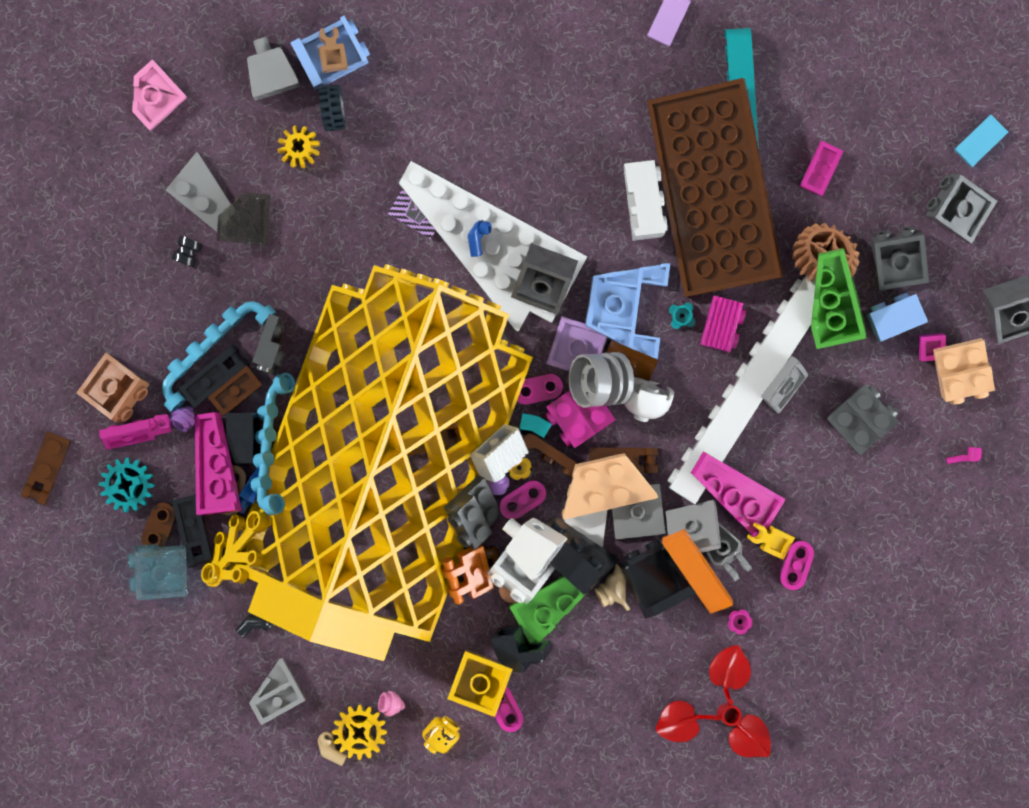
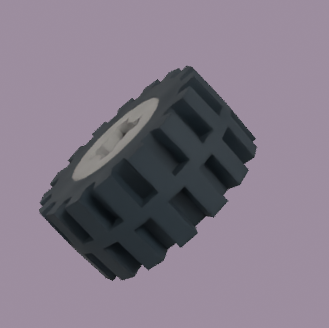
M338 84L319 87L321 117L325 132L346 129L341 86Z

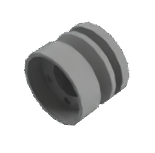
M620 352L582 354L577 356L572 361L569 369V387L572 397L583 408L625 404L630 399L634 387V375L630 361Z

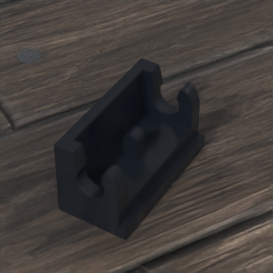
M226 413V440L231 463H253L254 455L260 453V444L255 439L256 432L260 430V418L257 413Z

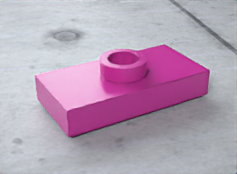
M821 140L799 187L822 197L844 151Z

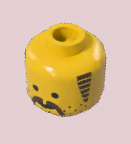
M448 716L433 718L422 733L426 741L424 746L433 754L436 752L448 753L459 740V726Z

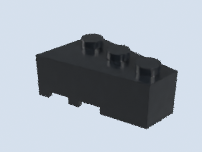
M553 516L544 523L567 538L550 564L583 595L599 584L620 560L556 516Z

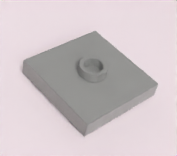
M791 356L761 395L768 406L777 414L782 411L808 377V373L799 360Z
M660 484L650 485L657 493L658 498L612 509L615 540L666 534Z
M714 500L666 511L668 535L686 529L700 552L721 548L717 507Z

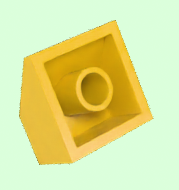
M466 649L447 699L495 717L513 669L491 658Z

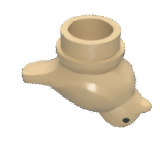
M616 564L613 573L606 577L605 583L600 584V587L595 589V593L603 607L611 606L616 602L628 611L630 607L626 602V579L619 565Z

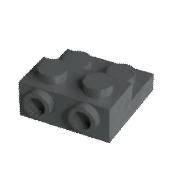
M951 173L950 176L947 175L941 180L939 185L941 191L938 196L931 198L928 202L927 209L929 211L926 216L942 228L950 230L965 242L972 244L997 200L961 174Z
M908 226L902 228L901 233L892 234L891 231L884 230L877 232V237H871L872 256L875 263L879 291L929 283L925 237L920 229L916 230V227Z
M269 314L252 362L258 364V370L274 375L277 367L283 366L287 354L283 352V346L275 343L276 339H282L285 326L282 324L283 320Z
M862 385L826 418L859 456L899 423L896 419L898 413L891 405L887 404L884 406L879 400L881 394L872 385L869 388L866 385Z
M479 475L444 507L448 514V521L458 535L457 540L464 547L476 549L492 534L489 527L502 516L485 477Z

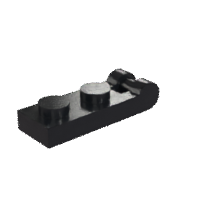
M234 344L179 388L194 408L201 405L212 393L246 365L249 366L250 363L245 358L242 359L237 353L239 350ZM228 359L234 364L230 370L224 364Z
M196 494L172 500L188 568L197 567V564L203 562L206 564L212 563L213 555L203 516L196 515ZM201 545L202 553L194 554L192 547Z

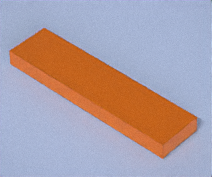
M686 529L663 537L662 544L710 614L733 606V599Z

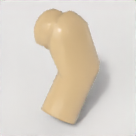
M323 732L318 737L321 756L342 766L347 755L336 750L334 738L330 732Z

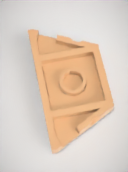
M618 454L575 464L572 483L569 485L567 492V501L565 508L562 510V517L564 520L656 499L658 495L626 454Z

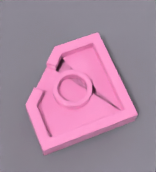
M153 59L134 76L132 112L152 131L187 99V96Z

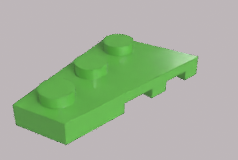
M562 575L541 587L528 604L524 601L523 603L514 602L509 607L519 625H522L529 643L539 642L556 627L555 625L572 610L584 595Z

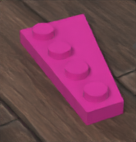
M213 412L195 415L196 515L205 516L242 511L221 413Z

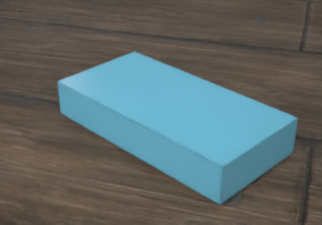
M989 115L954 151L972 168L1008 131L992 115Z

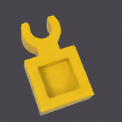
M754 523L753 526L759 529V534L755 537L748 534L747 538L753 543H762L760 549L784 560L795 537L773 526H770L767 532L764 526Z

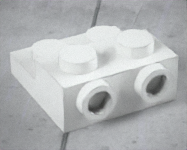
M505 550L488 574L491 576L490 580L494 585L500 588L504 586L510 590V596L516 602L523 603L524 601L528 604L555 568L549 564L545 571L532 581Z

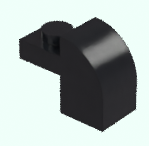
M522 625L498 628L490 638L497 659L501 664L512 668V671L525 672L531 663L538 664L545 661L553 649L550 640L527 643Z

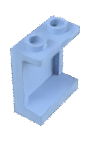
M342 16L338 22L324 28L325 36L332 37L333 27H337L339 36L336 44L344 43L348 65L347 70L322 73L318 48L319 46H324V44L319 39L320 31L303 40L298 38L291 42L315 91L319 87L325 86L368 64L366 57L370 53L364 42L358 43L355 34L359 32L352 19L347 21L345 16Z

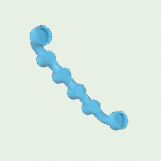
M251 301L244 303L237 309L233 306L229 307L223 313L222 317L225 321L219 327L215 323L210 325L204 332L207 338L201 344L194 341L187 347L186 352L189 355L183 361L177 358L167 367L170 373L163 381L162 392L167 400L164 406L171 413L186 401L180 392L173 393L172 385L182 378L195 362L201 360L213 345L222 340L225 334L232 327H235L248 312H256L255 319L264 326L269 314L274 316L277 314L270 305L264 307L258 302Z
M283 373L274 378L273 384L267 392L265 405L260 406L257 410L258 417L263 421V429L258 430L255 434L257 443L261 444V453L253 457V464L259 469V477L252 479L251 488L257 493L259 507L268 515L279 514L283 512L285 502L281 495L275 493L267 496V490L272 487L269 468L274 463L271 445L276 439V431L273 429L274 418L278 416L279 412L278 407L275 405V400L278 393L283 395L294 390L295 380L289 373Z

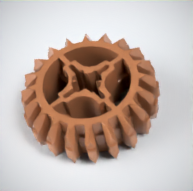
M815 223L811 227L805 228L797 236L792 248L794 251L792 259L796 260L795 268H801L800 276L806 275L808 277L807 283L812 280L816 282L818 254L844 248L852 277L856 273V268L860 262L858 260L860 253L855 251L857 244L850 242L851 236L846 237L843 234L844 229L838 231L835 224L829 228L826 223L820 226Z

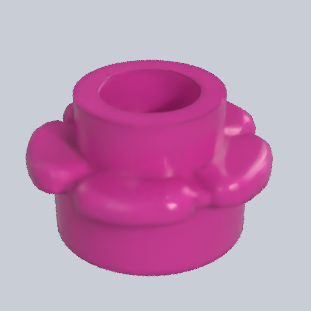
M735 610L730 613L728 627L731 631H735L737 634H745L752 627V618L749 617V613L746 610ZM739 619L742 620L741 624H738L737 622Z

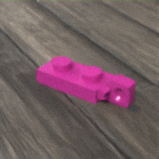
M168 414L156 415L149 420H135L125 425H112L106 429L99 430V434L105 448L110 450L155 440L156 435L172 432V427Z

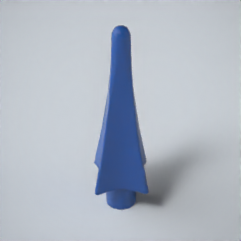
M256 468L245 487L239 493L242 511H238L240 513H245L247 507L251 508V505L255 502L257 493L252 490L251 481L259 477L258 468Z

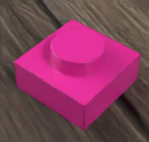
M944 333L918 335L919 360L921 362L934 361L933 349L946 346V335Z

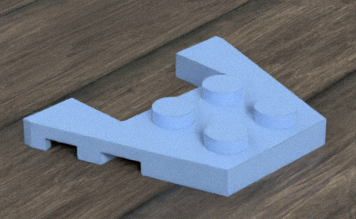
M665 263L593 276L585 327L617 343L657 359L660 338L635 334L641 283L667 287L670 264Z

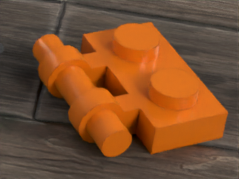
M479 545L476 549L469 547L457 553L459 562L456 564L453 563L451 557H446L442 560L444 565L442 569L443 575L448 580V593L453 598L454 604L463 603L462 595L467 592L474 599L494 589V585L490 580L491 576L488 574L489 566L482 545ZM463 574L464 581L459 583L457 576Z

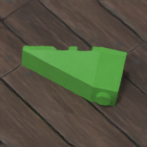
M844 248L818 254L811 329L817 349L866 338L865 322Z

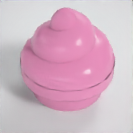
M389 691L388 693L383 692L381 694L378 710L385 716L391 717L399 713L400 710L405 709L404 702L396 692Z

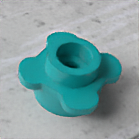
M685 303L681 306H670L669 313L672 315V328L679 329L681 326H694L695 319L693 318V305L691 303Z

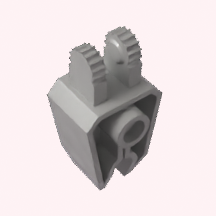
M718 522L721 548L706 551L716 569H725L732 579L737 581L739 576L736 570L729 565L731 562L737 559L742 568L747 572L752 567L742 556L743 546L741 542Z

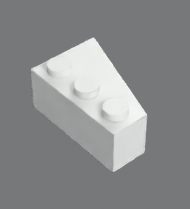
M655 160L624 164L632 240L663 237L665 231H667L666 216L662 214L661 207L664 206L663 191H659L658 181H661L660 166H655Z

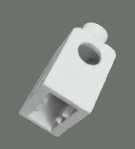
M511 518L502 529L513 538L506 547V552L532 581L545 571L567 540L565 536L535 518L530 519L522 526Z

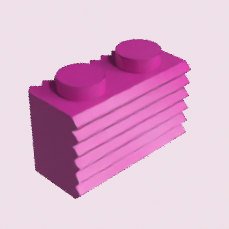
M713 296L700 345L727 353L731 352V348L736 349L740 334H736L737 325L743 324L746 310L742 309L743 303Z

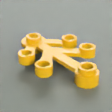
M252 511L246 521L242 516H231L229 520V534L218 532L215 535L212 563H207L201 572L203 582L210 587H216L222 580H232L238 584H244L247 581V570L238 567L233 571L225 569L230 563H247L255 567L261 565L263 561V554L255 550L241 552V550L256 533H261L268 529L269 519L264 513ZM246 524V531L237 540L238 531L243 530ZM223 548H226L225 555L222 557Z

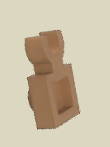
M333 27L332 37L325 36L324 28L320 29L319 39L324 44V46H319L318 48L322 73L344 71L348 68L344 43L336 44L339 36L337 27Z

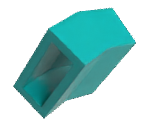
M522 413L519 429L533 432L544 438L552 424L539 416Z

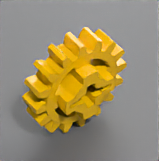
M359 704L355 711L352 706H349L348 714L343 711L340 712L342 721H334V724L339 726L338 729L332 731V734L339 737L334 741V744L341 743L342 747L339 751L342 753L348 750V758H351L353 754H357L358 760H361L363 754L371 758V750L378 753L380 748L377 744H385L386 740L381 735L387 734V730L382 729L381 726L386 721L378 720L379 711L375 714L371 713L372 706H369L367 710H363L362 704ZM362 715L368 718L365 721H357L353 716ZM344 724L349 729V737L346 740L343 735ZM374 724L377 730L376 739L371 736V727ZM354 727L359 729L364 727L366 729L364 731L366 737L361 735L356 737L354 735L356 732ZM355 743H363L367 747L355 748L352 746Z

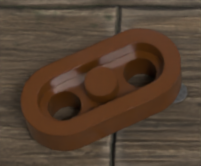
M158 503L150 512L141 537L143 546L149 551H159L167 544L176 520L174 508L171 504ZM162 510L167 513L165 520L159 518V512ZM152 534L158 536V541L155 544L150 541Z

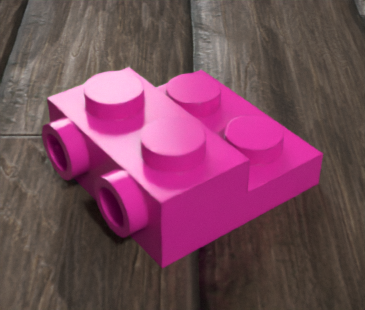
M570 391L546 406L548 410L545 413L552 426L558 424L562 430L559 436L567 447L572 445L573 448H576L615 421V418L605 405L583 408L575 402Z

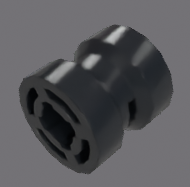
M180 235L177 242L180 248L173 252L171 259L195 268L197 263V255L195 253L201 252L203 244Z

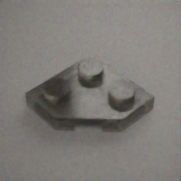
M249 192L241 194L218 215L217 241L268 245L270 195Z

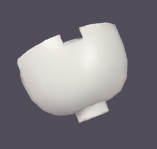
M634 377L632 395L624 405L629 412L634 414L636 420L648 422L649 419L663 416L669 410L674 397V391L669 387L665 391L655 386L660 383Z

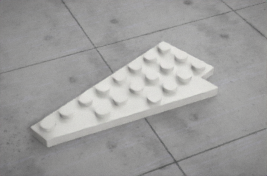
M411 161L399 185L420 209L491 301L501 305L500 310L509 314L507 321L516 331H519L529 311L552 323L556 314L511 298L530 244L532 243L578 260L566 295L587 256ZM477 221L490 222L492 225L491 233L484 235L480 240L483 255L471 257L467 238L468 233Z

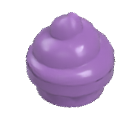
M192 406L180 407L171 413L172 418L170 422L176 429L187 432L188 429H192L195 425V414Z
M506 474L498 482L487 480L493 495H501L507 492L509 479Z

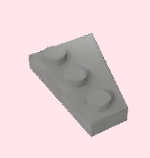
M196 152L167 187L166 191L225 238L240 220V217L199 153Z

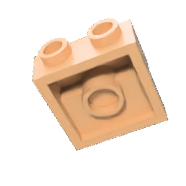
M982 338L933 349L940 392L946 402L960 404L965 401V397L974 396V398L981 399L988 397L989 392L995 391L992 369L988 364L985 341Z

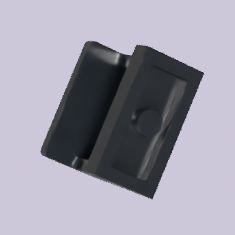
M659 539L646 544L647 550L641 553L639 550H635L625 555L626 561L618 564L645 619L656 616L696 594L691 585L685 587L668 551L662 542L660 543Z

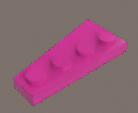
M704 451L690 472L753 537L759 534V529L754 527L753 524L759 523L768 530L786 500Z

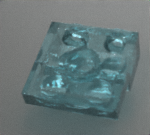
M158 544L133 546V553H128L129 568H133L134 577H129V590L134 592L136 600L187 596L185 545L159 547Z

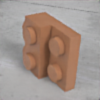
M105 353L79 388L77 394L110 420L121 424L122 421L126 422L131 418L133 414L132 407L135 403L142 401L147 396L148 390L146 388L149 383L110 354Z

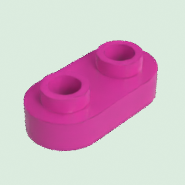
M554 374L525 379L522 388L528 387L531 390V394L528 397H524L520 391L517 402L528 405L555 399L561 394L563 383ZM553 382L555 389L553 391L546 390V383Z
M538 481L525 483L501 500V514L507 519L521 517L544 501L546 497L545 487ZM535 488L538 490L536 498L529 496L528 492L530 489ZM515 502L517 509L514 512L509 511L507 508L508 503Z
M805 541L792 543L786 555L780 573V581L789 590H798L805 584L814 557V550L809 543ZM800 548L805 551V555L802 558L796 556V551ZM792 572L797 575V579L794 582L788 580V575Z
M506 686L504 698L500 702L495 718L503 730L515 732L523 724V714L510 689ZM508 714L515 716L516 720L513 723L506 721Z

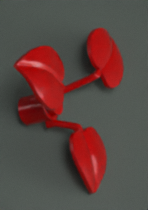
M733 645L720 651L714 657L709 667L710 681L716 686H724L723 691L727 703L719 706L716 715H694L692 705L682 700L669 703L663 709L655 727L656 732L661 737L674 742H686L693 739L699 733L697 719L720 720L728 726H736L730 731L728 737L729 745L736 754L743 757L770 756L771 741L765 723L759 717L747 714L742 718L740 709L733 705V700L728 691V687L731 689L744 687L751 676L749 661L739 645Z

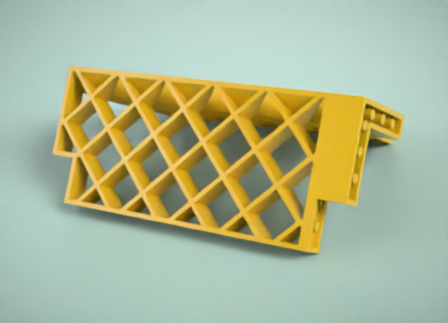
M385 264L384 268L373 266L365 290L359 288L358 292H356L357 288L344 283L342 288L335 285L331 286L271 451L274 456V463L269 468L272 487L267 490V496L275 493L281 495L285 502L284 510L276 515L266 514L259 507L256 495L255 502L249 511V514L252 511L264 513L268 517L269 526L272 525L275 542L264 549L263 539L266 531L256 533L241 552H249L251 550L261 552L263 554L261 565L255 567L247 563H230L229 570L232 571L237 567L247 570L248 578L258 582L248 610L249 613L310 642L381 661L385 660L394 632L430 642L448 593L449 583L443 575L442 569L444 565L442 560L446 557H451L453 563L456 564L459 562L457 553L464 549V546L457 540L458 535L454 527L449 523L448 514L444 507L479 475L470 455L504 424H509L533 358L524 354V348L514 344H510V347H507L508 342L501 339L509 317L508 313L500 310L501 305L490 301L484 304V298L471 293L468 297L466 296L467 291L455 286L449 289L448 282L434 278V281L431 282L432 278L419 273L415 277V273L405 269H401L399 273L400 269ZM417 285L433 290V292L419 302L415 288ZM440 293L463 303L446 315ZM351 298L361 300L362 304L349 313L348 305ZM399 301L402 316L388 326L385 311ZM467 323L472 344L456 353L451 332ZM368 325L371 340L358 349L354 335ZM408 337L411 353L397 363L394 347ZM434 344L440 365L423 375L418 354ZM337 349L341 363L328 372L327 363L329 357ZM496 349L511 355L508 365L500 371L494 353ZM377 361L380 377L367 386L363 371ZM478 362L483 382L467 392L462 371ZM446 383L451 403L434 413L429 393ZM346 384L349 400L336 409L333 393ZM386 397L389 414L376 423L372 407ZM488 400L491 409L487 423L478 429L472 410ZM413 404L418 425L401 436L396 415ZM316 407L319 422L307 431L305 423L309 412ZM355 421L358 437L345 446L342 429ZM454 422H457L462 440L445 451L440 432ZM424 443L429 463L412 473L407 454ZM324 444L327 460L315 468L312 452ZM363 458L367 475L354 484L350 467ZM467 459L470 468L466 481L456 488L451 469ZM391 465L397 484L379 496L374 476ZM294 466L297 482L286 490L284 481L288 470ZM333 481L336 498L324 506L320 489ZM435 481L440 500L423 510L418 492ZM302 503L306 520L294 528L290 511ZM403 503L408 522L390 533L385 514ZM446 518L449 528L445 539L434 547L429 529ZM341 519L345 536L332 545L329 527ZM245 524L244 529L242 530L241 535H242V534L246 531V529H247L246 524ZM370 526L375 545L359 556H356L351 538ZM414 540L419 558L402 570L396 552ZM310 541L314 559L302 567L299 548ZM279 562L283 579L268 573ZM381 563L386 582L368 593L363 575ZM425 577L428 585L425 595L421 601L413 606L408 589ZM318 579L322 597L306 590L309 585ZM348 586L353 606L333 602L329 599ZM393 600L398 618L393 619L376 614L375 612Z

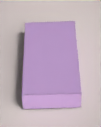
M664 0L647 37L670 47L691 1Z

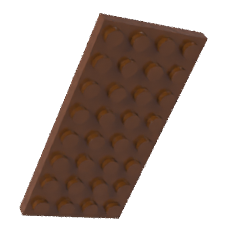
M745 78L647 100L684 297L782 278L783 273Z

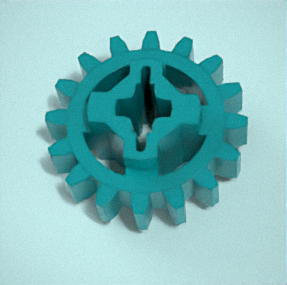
M125 458L124 464L120 459H116L115 467L108 464L109 473H101V476L106 478L105 482L99 483V486L105 487V491L101 492L100 495L109 497L105 503L109 505L114 502V510H119L123 506L124 512H129L130 506H132L134 511L139 510L138 503L146 506L147 502L144 498L153 497V494L149 492V488L155 487V484L149 483V479L153 478L154 475L145 473L148 466L145 465L140 468V460H135L131 464L130 458ZM127 468L134 469V470L137 471L140 475H139V476H132V475H130L129 472H128V470H127ZM116 473V482L114 485H111V480ZM124 479L132 481L133 485L129 487V492L121 487L125 483ZM143 484L142 493L138 497L136 492L139 485ZM115 494L124 495L128 502L119 500L115 497Z

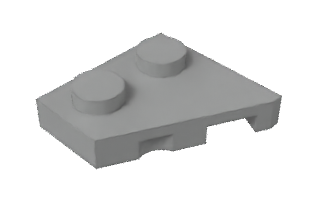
M281 658L249 704L260 724L263 725L306 701V698L285 660Z

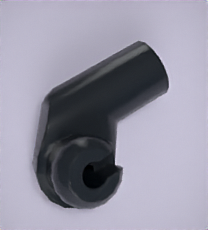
M249 614L235 631L245 638L253 628H262L264 631H268L273 627V624L258 616Z

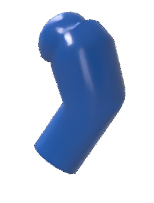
M477 221L468 233L467 238L471 257L483 255L480 240L484 235L491 233L492 225L490 222Z

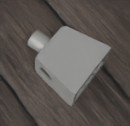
M267 37L253 41L257 54L249 56L247 62L252 96L255 101L301 87L281 47L271 49Z

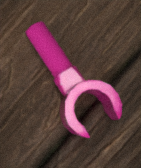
M968 447V455L946 458L947 464L961 461L977 462L981 459L982 449Z

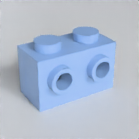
M907 292L895 297L896 303L886 306L885 302L871 307L872 313L866 316L877 342L884 341L928 322L917 294L909 296Z

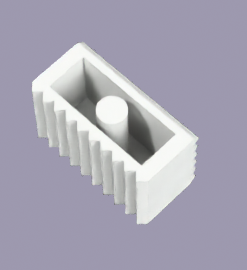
M504 424L479 446L470 457L476 466L475 468L478 470L479 476L485 477L486 480L498 482L504 478L508 470L522 461V457H525V454H528L529 451L519 429Z

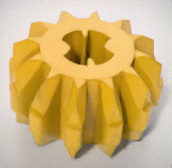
M293 126L294 134L290 135L285 130L283 133L287 140L279 138L278 142L285 147H280L278 153L285 154L282 158L284 163L291 159L290 166L295 168L297 161H299L303 169L306 166L304 160L307 159L310 164L314 163L313 158L310 156L311 154L319 156L320 152L313 148L320 146V142L318 140L312 141L316 134L315 132H310L307 135L308 128L306 126H303L300 133L297 126ZM297 141L299 144H301V141L304 142L302 145L304 150L302 152L298 150L294 152V143Z

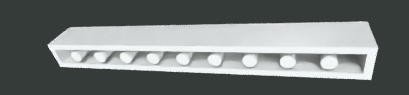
M807 276L803 277L802 280L796 279L789 290L793 293L789 301L785 299L776 310L780 315L775 322L770 320L762 332L766 335L762 343L756 342L749 352L753 357L748 364L742 363L735 374L739 377L734 386L729 384L722 394V397L725 398L724 402L720 407L715 405L708 416L711 422L707 428L702 426L695 436V439L698 440L697 444L693 449L688 447L681 458L684 464L680 470L675 468L667 481L671 483L668 488L691 503L696 504L705 490V487L690 473L702 452L704 451L723 462L763 400L761 395L784 367L811 325L815 281L812 280L807 283Z

